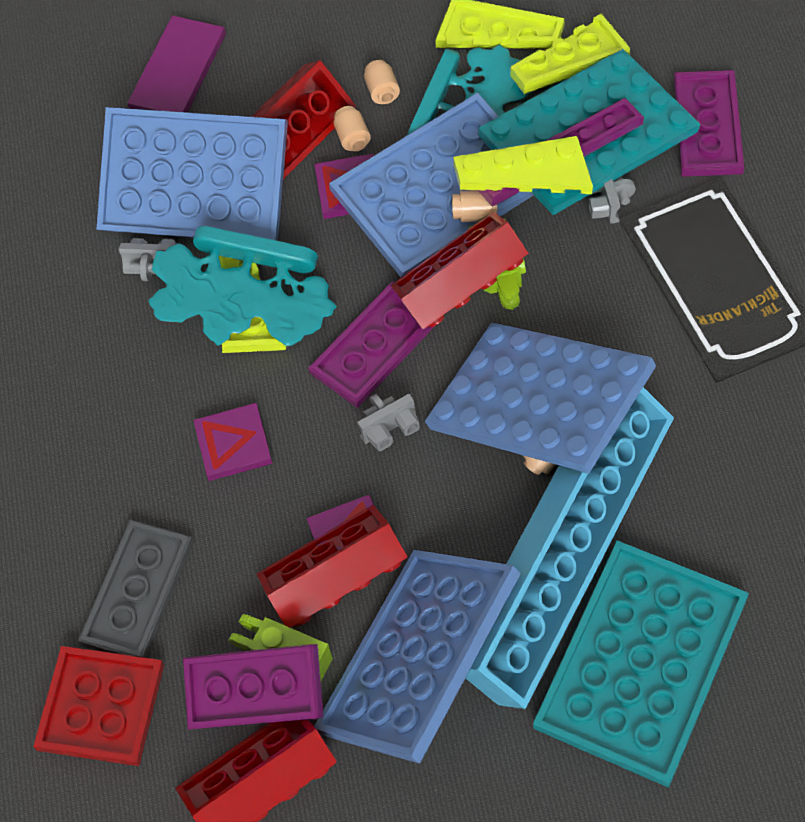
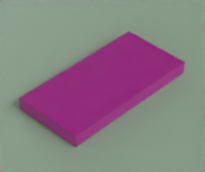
M172 16L127 102L129 109L187 113L226 35L225 27Z
M735 70L674 72L675 100L700 123L697 133L679 143L681 177L744 174Z
M391 282L308 367L311 375L356 408L371 395L434 328L427 326L425 329H422L390 286L394 282Z
M318 644L183 658L188 730L324 718Z

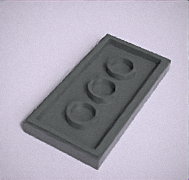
M130 519L78 639L80 645L102 652L146 658L194 542L192 536Z

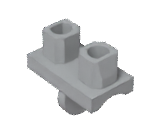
M621 176L614 180V182L612 179L604 183L602 188L593 192H601V196L589 198L588 200L591 218L608 217L610 224L619 222L617 214L620 208L619 200L622 205L630 202L629 197L636 190L634 182L630 179H623Z
M132 238L130 243H121L119 253L122 257L123 273L140 274L142 281H150L152 274H155L152 271L156 251H166L170 246L175 245V241L173 239H162L159 244H148L143 238Z
M377 394L371 396L372 407L363 411L365 418L357 422L361 431L360 437L364 443L370 442L378 451L388 448L393 443V437L389 433L392 429L399 426L405 436H409L420 429L414 400L410 394L396 401L392 396L383 401Z

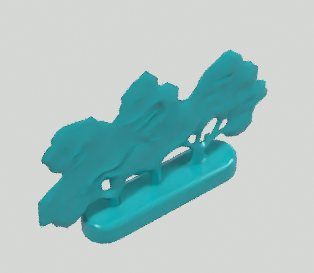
M500 44L491 50L477 47L470 50L467 54V63L471 66V70L458 77L455 73L459 65L460 54L446 48L412 121L407 136L434 120L439 109L448 111L455 107L443 102L450 85L462 86L466 93L465 100L478 93L498 117L506 113L503 111V104L521 100L531 93L524 94L510 76L511 66L521 60L510 57L509 50L503 48ZM476 67L483 68L482 71H474ZM483 75L485 77V80L481 83H467V80L472 81V76ZM467 87H473L474 93H470Z
M200 226L196 228L193 244L198 250L210 255L199 259L193 256L186 246L179 243L170 246L166 251L159 250L155 253L152 271L167 286L159 289L149 299L148 302L154 309L153 314L160 321L179 323L199 314L203 318L204 334L217 346L230 338V334H239L249 329L251 319L255 317L263 319L271 336L285 346H291L301 341L304 335L313 334L316 330L320 329L323 318L331 316L333 310L337 307L328 298L329 285L324 278L312 276L298 282L289 274L288 270L298 273H310L315 269L318 255L312 249L304 246L214 227ZM218 256L244 261L243 266L228 269L221 268ZM256 263L277 268V274L266 281L257 280L250 274L251 264ZM203 264H209L206 272L200 270ZM282 279H285V284H291L294 292L293 296H288L283 292L281 288ZM272 281H277V287L270 288L269 285ZM298 285L304 286L303 293L298 291Z

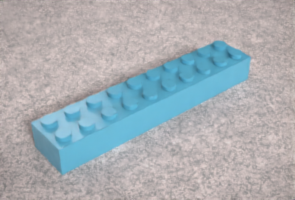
M644 387L589 474L558 466L506 563L513 565L521 574L465 678L497 705L526 709L674 419Z

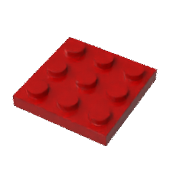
M61 646L33 747L41 752L140 766L164 663L162 660Z

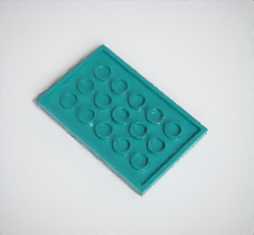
M621 49L479 127L478 136L491 150L543 142L626 98L644 117L643 125L584 156L593 184V193L602 188L604 183L609 180H616L699 131L700 123L624 49ZM532 188L531 192L552 215L590 195L580 194V190L565 189V193H551V189Z
M617 540L535 718L533 729L669 788L749 593Z

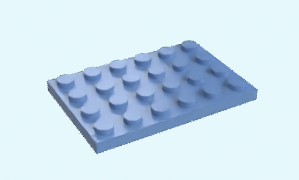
M478 93L329 183L330 191L400 277H403L468 230L470 226L477 223L461 222V219H453L452 194H460V191H464L459 188L453 166V157L491 150L478 136L479 127L497 118L498 115ZM519 192L497 204V214L499 216L504 215L532 197L533 194L531 192Z
M106 107L96 230L194 238L196 228L208 226L278 241L288 121L286 119Z
M491 323L425 420V423L430 430L589 474L656 365L652 357Z
M413 550L323 710L324 718H318L314 726L318 733L322 736L420 764L521 573L513 565Z

